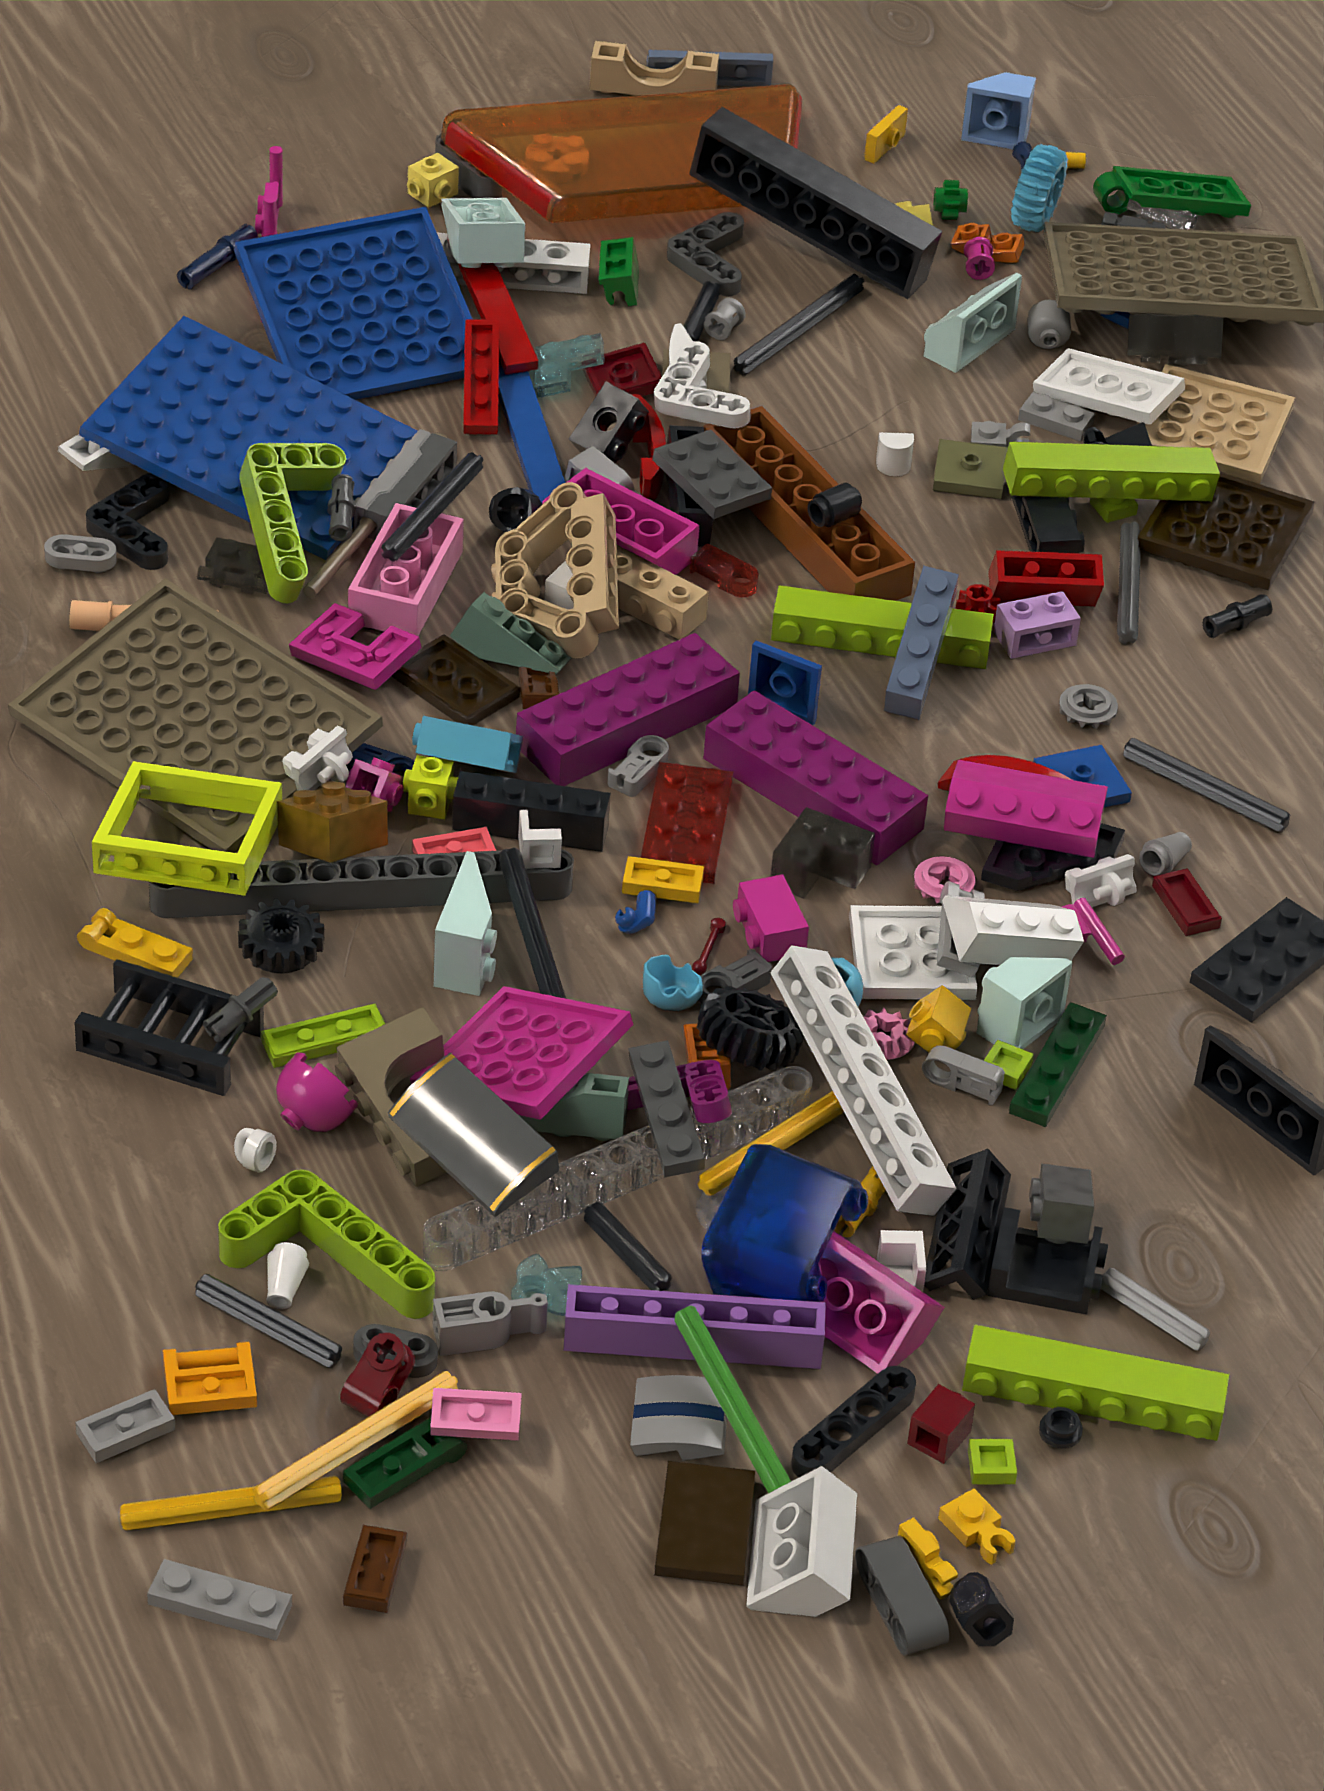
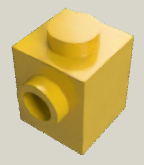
M941 985L913 1006L909 1013L911 1021L906 1035L928 1053L935 1046H946L955 1050L966 1037L965 1027L972 1008Z

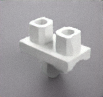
M338 725L329 733L317 729L309 736L307 741L309 750L305 754L291 751L283 758L285 774L295 780L297 791H314L329 779L334 782L343 783L349 777L346 765L353 756L345 741L346 729Z
M1129 854L1115 859L1109 856L1098 860V863L1094 866L1082 870L1078 867L1067 870L1065 872L1066 890L1071 893L1072 904L1080 898H1086L1091 907L1106 902L1112 906L1123 903L1125 896L1137 892L1133 878L1134 857Z

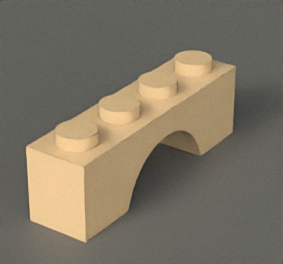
M595 41L591 58L590 90L606 94L613 92L630 94L635 97L651 96L660 97L665 100H688L699 104L706 102L714 103L719 54L688 51L684 59L677 65L666 69H653L636 61L630 54L626 44Z

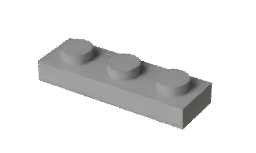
M167 1559L163 1560L147 1593L148 1605L272 1640H277L292 1607V1594Z

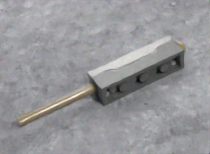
M419 429L411 440H407L404 443L402 450L394 459L388 461L385 470L380 476L371 481L368 490L361 497L356 498L352 536L343 542L304 587L303 591L307 597L314 598L366 538L373 540L377 538L395 503L417 508L456 467L457 441L449 439L443 433L436 432L430 434L428 431Z

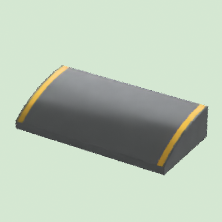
M451 1053L447 1054L420 1076L388 1112L389 1118L494 1217L559 1171L558 1151Z

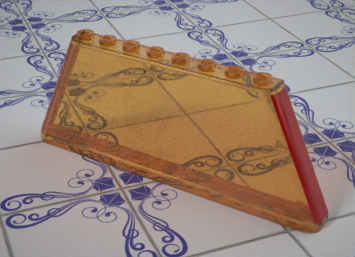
M783 84L459 109L445 117L442 125L441 139L444 145L487 177L493 178L495 183L549 223L744 207L689 175L702 124L721 107H724L798 149L802 97L793 85Z

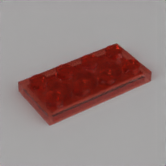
M659 762L640 858L704 866L702 883L715 884L734 771Z

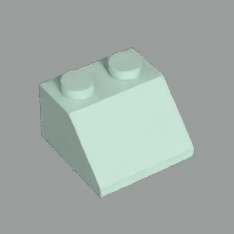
M1010 957L998 967L989 969L982 980L983 992L977 1011L979 1019L976 1033L992 1044H995L998 1039L1020 1049L1026 1048L1058 1023L1064 1013L1073 962L1067 958Z

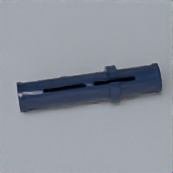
M244 224L229 236L224 235L218 239L212 249L177 272V279L180 285L185 289L188 287L190 290L226 262L235 261L237 259L234 252L235 242L258 238L255 228L250 224L248 226Z

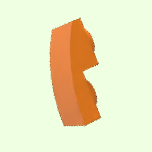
M976 223L958 225L951 241L952 249L964 254V245L967 241L975 237H984L993 246V255L991 257L994 262L1018 263L1025 246L1023 234L1000 233L992 235L989 224L978 225ZM981 246V253H984L983 246Z

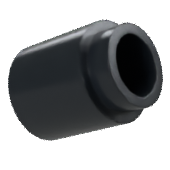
M841 483L816 494L813 500L809 501L807 506L809 517L818 527H832L857 516L861 511L862 497L858 489L851 484Z

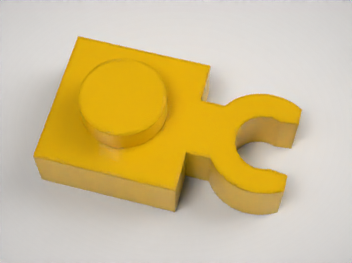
M975 1488L940 1507L938 1519L965 1547L976 1542L980 1546L981 1557L991 1565L996 1563L998 1551L993 1546H1001L1009 1555L1014 1552L1016 1542L1014 1536L1009 1531L1000 1528L1002 1517Z
M914 1517L901 1523L898 1529V1536L903 1537L931 1590L939 1599L949 1596L954 1586L950 1581L958 1578V1573L949 1562L943 1561L940 1558V1547L936 1537L930 1531H925Z

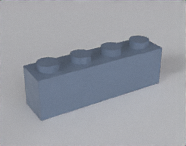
M923 565L886 689L884 711L920 720L955 601L959 574Z

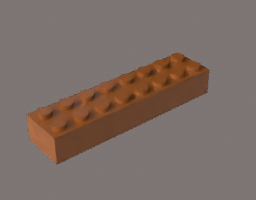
M763 406L751 409L750 422L740 428H728L713 424L703 425L704 432L712 430L772 487L771 499L748 508L828 592L893 601L911 595L915 561L862 507L857 516L829 528L825 526L818 527L811 521L807 509L809 501L813 500L816 494L839 484Z

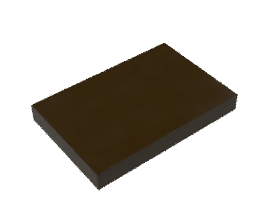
M445 634L421 647L416 654L392 675L394 679L453 721L473 726L520 697V687Z
M668 1461L654 1576L744 1585L755 1470Z

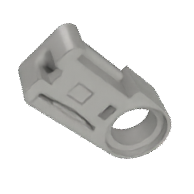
M647 735L639 738L628 749L627 758L615 770L608 769L607 785L627 796L635 797L666 767L669 753L668 742L656 735ZM653 750L658 751L660 755L647 756L643 752Z
M935 1046L932 1048L922 1063V1072L930 1082L954 1092L956 1089H960L989 1100L988 1105L995 1103L1003 1088L1005 1072L1001 1067L946 1046ZM934 1060L946 1064L950 1068V1072L940 1069Z

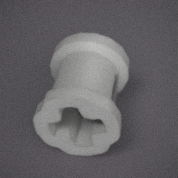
M725 298L721 300L716 312L709 313L705 318L704 328L706 332L717 340L728 338L732 328L744 321L746 316L745 309L736 299Z

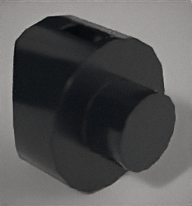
M519 487L507 488L498 492L491 499L489 518L495 527L505 533L517 528L542 506L540 498L531 490Z

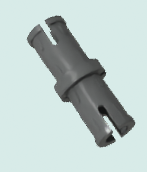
M339 474L332 479V498L328 501L327 510L331 516L329 535L336 541H346L352 536V517L356 512V503L353 500L355 482L351 476L346 474Z

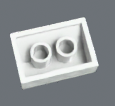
M945 895L942 899L959 962L1001 965L1010 957L1067 958L1071 961L1084 942L1075 910L1051 904Z
M823 1466L756 1500L746 1605L750 1610L816 1617L850 1600L857 1493Z

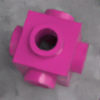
M373 757L371 764L355 759L353 767L349 772V777L346 779L345 787L352 790L370 791L371 796L386 800L387 811L391 812L393 806L399 803L403 795L404 787L402 782L404 776L393 773L395 765Z

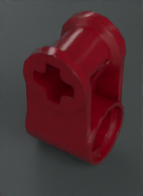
M385 1332L374 1336L368 1343L356 1368L344 1383L340 1394L341 1403L369 1417L397 1400L398 1394L415 1365V1355L412 1349L404 1344L395 1334ZM388 1353L391 1355H395L397 1353L394 1360H385V1357Z

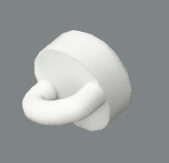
M242 1129L236 1135L234 1142L237 1160L243 1164V1167L258 1173L265 1171L275 1156L277 1144L275 1136L261 1129Z

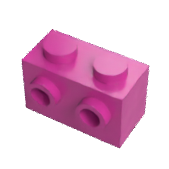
M783 874L739 883L738 898L733 900V912L738 923L742 922L745 928L746 940L750 949L755 948L759 955L767 962L780 960L791 945L807 948L809 926Z

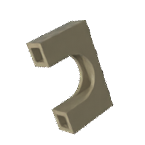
M421 1007L336 1047L339 1064L335 1066L338 1079L346 1087L350 1086L355 1093L353 1097L358 1102L357 1108L363 1117L369 1115L374 1122L373 1130L382 1146L388 1144L393 1151L392 1158L399 1173L402 1176L408 1174L416 1187L447 1173L388 1116L389 1110L394 1105L389 1099L393 1088L405 1077L445 1057L442 1034L424 1007Z

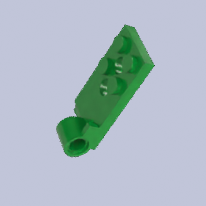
M1113 166L1112 172L1101 174L1093 184V193L1106 212L1116 214L1124 213L1130 207L1133 200L1138 202L1141 207L1189 211L1200 216L1214 213L1226 218H1235L1236 216L1248 217L1251 209V203L1233 178L1227 176ZM1117 190L1115 194L1109 196L1111 192Z

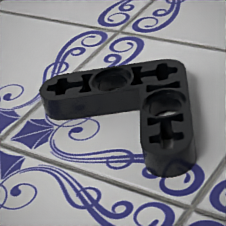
M147 473L94 504L86 511L87 532L93 537L112 541L116 546V552L141 568L157 570L164 567L168 562L167 542L136 521L169 500V482L152 473ZM126 503L135 504V506L132 507H123L120 505ZM122 535L135 536L134 538L130 539L119 538V536Z

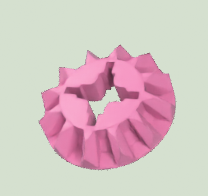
M943 856L932 857L924 860L917 866L914 873L915 889L921 890L923 898L933 897L936 904H938L944 885L939 883L942 882V879H945V876H949L948 881L959 884L960 889L971 892L975 887V874L967 864L958 859Z
M885 1008L880 1013H875L868 1009L864 1019L886 1060L896 1059L907 1054L915 1043L906 1035L911 1020L902 1019L900 1011L889 1014ZM877 1028H881L884 1032L891 1031V1035H886L884 1032L877 1033Z

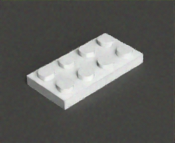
M1068 348L1033 382V389L1036 393L1048 395L1059 401L1151 425L1185 390V380L1178 376Z

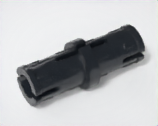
M1259 594L1242 603L1238 601L1230 603L1225 610L1204 617L1202 622L1203 629L1210 638H1216L1235 628L1238 631L1247 628L1250 622L1264 616H1269L1273 610L1272 603L1265 594Z

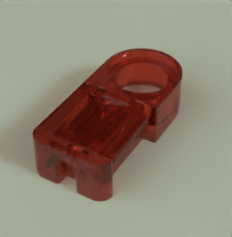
M710 544L704 545L691 556V574L697 572L718 583L719 589L736 597H749L756 593L759 573L754 566ZM745 578L750 580V582H737L734 579Z

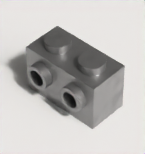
M1042 1163L1039 1178H1032L1029 1192V1202H1032L1030 1221L1037 1222L1038 1237L1045 1238L1049 1242L1064 1244L1068 1241L1088 1244L1094 1211L1091 1170Z

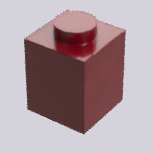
M938 1384L912 1414L907 1444L945 1464L971 1432L975 1403L966 1399L962 1394L953 1392Z

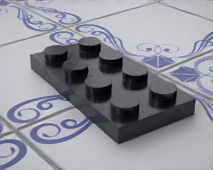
M1286 897L1191 972L1190 983L1252 1023L1324 965V921Z

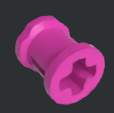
M975 237L967 241L964 245V255L968 259L965 266L967 274L976 280L990 277L995 270V262L991 257L993 255V246L984 237ZM981 246H983L984 253H981ZM975 264H977L978 271L975 270Z

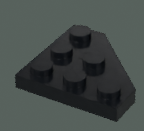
M1101 823L1094 858L996 840L982 869L981 880L1019 891L1065 878L1067 870L1076 867L1082 870L1096 865L1098 860L1109 856L1115 859L1123 843L1125 830Z

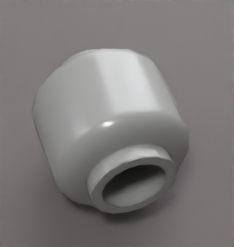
M1043 300L1033 305L1027 317L1030 341L1035 346L1043 349H1054L1064 345L1071 334L1070 313L1062 308H1057L1056 300Z

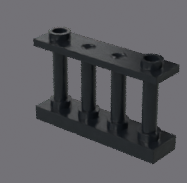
M116 959L113 964L114 993L116 994L101 1017L85 1012L80 1013L74 1022L76 1051L225 1096L231 1086L230 1057L227 1056L242 1032L261 1038V1031L264 1030V1006L252 1015L253 1020L251 1022H243L224 1037L221 1042H217L212 1051L192 1046V1041L203 1026V1022L229 1003V997L232 994ZM132 998L153 1004L138 1028L117 1023ZM168 1010L189 1015V1018L174 1040L153 1034Z

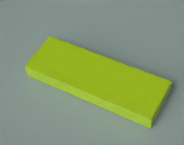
M370 1004L261 1031V1042L273 1068L285 1066L297 1052L306 1054V1060L337 1053L336 1047L385 1025V1022L376 1004Z

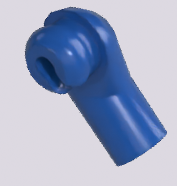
M644 890L638 893L635 911L630 907H626L625 914L621 909L616 913L615 921L620 931L634 934L654 923L656 895L652 891Z

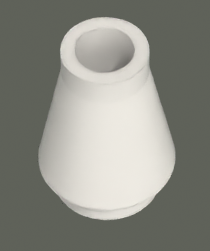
M279 1243L275 1245L273 1251L267 1256L268 1294L266 1301L274 1308L287 1309L291 1307L293 1297L309 1267L306 1250L297 1244Z

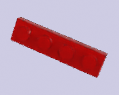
M465 319L463 433L498 435L499 320Z

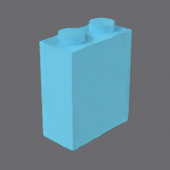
M423 716L422 723H416L412 744L417 745L416 753L517 773L524 736Z

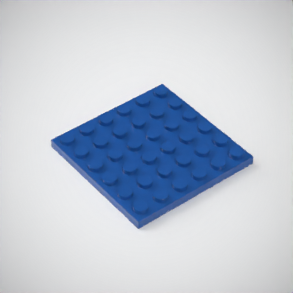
M426 207L235 242L234 252L277 362L317 380L354 400L464 378L465 319H472V316Z

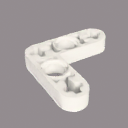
M696 341L683 344L654 390L656 410L665 415L728 428H740L747 425L751 418L748 399L740 395L698 387L710 367L709 347L705 343ZM681 376L690 377V378H688V379H683V380H681V379H675L676 377H681ZM700 403L710 404L704 407L694 406Z

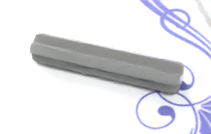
M1109 1268L1103 1274L1101 1290L1195 1351H1199L1207 1343L1210 1331L1194 1319L1115 1268Z

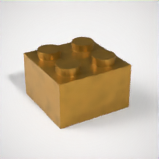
M327 782L322 785L321 789L296 791L293 793V797L277 801L279 846L331 863L388 845L387 801L371 796L370 791L352 790L346 788L342 782Z

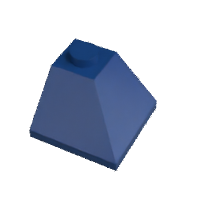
M755 641L752 644L748 694L755 690L809 724L814 725L817 718L822 665Z

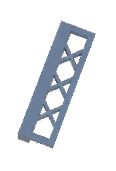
M649 50L646 66L653 69L673 67L684 59L688 51ZM703 52L719 54L717 85L771 87L773 54Z

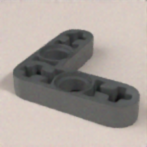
M723 212L670 238L667 244V260L701 284L707 281L713 284L717 282L721 287L719 290L721 296L736 295L741 290L742 273L738 268L715 254V252L742 238L744 230L743 217L737 213Z

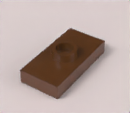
M519 667L518 679L522 709L532 707L559 694L557 674L555 672L549 671V673L532 670V668Z
M363 1525L343 1594L344 1606L388 1613L407 1543V1532Z

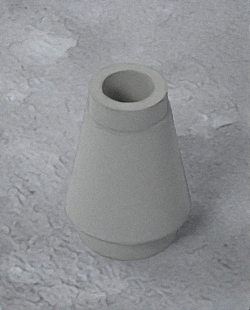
M1183 832L1150 840L1144 844L1140 852V863L1143 869L1151 875L1169 873L1191 850L1192 842L1189 836Z

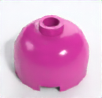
M297 1052L285 1065L276 1085L277 1100L284 1108V1111L280 1114L287 1124L298 1131L302 1126L314 1132H327L339 1127L357 1109L358 1102L353 1099L350 1102L346 1100L344 1096L349 1089L320 1063L314 1068L304 1063L307 1059L306 1054Z

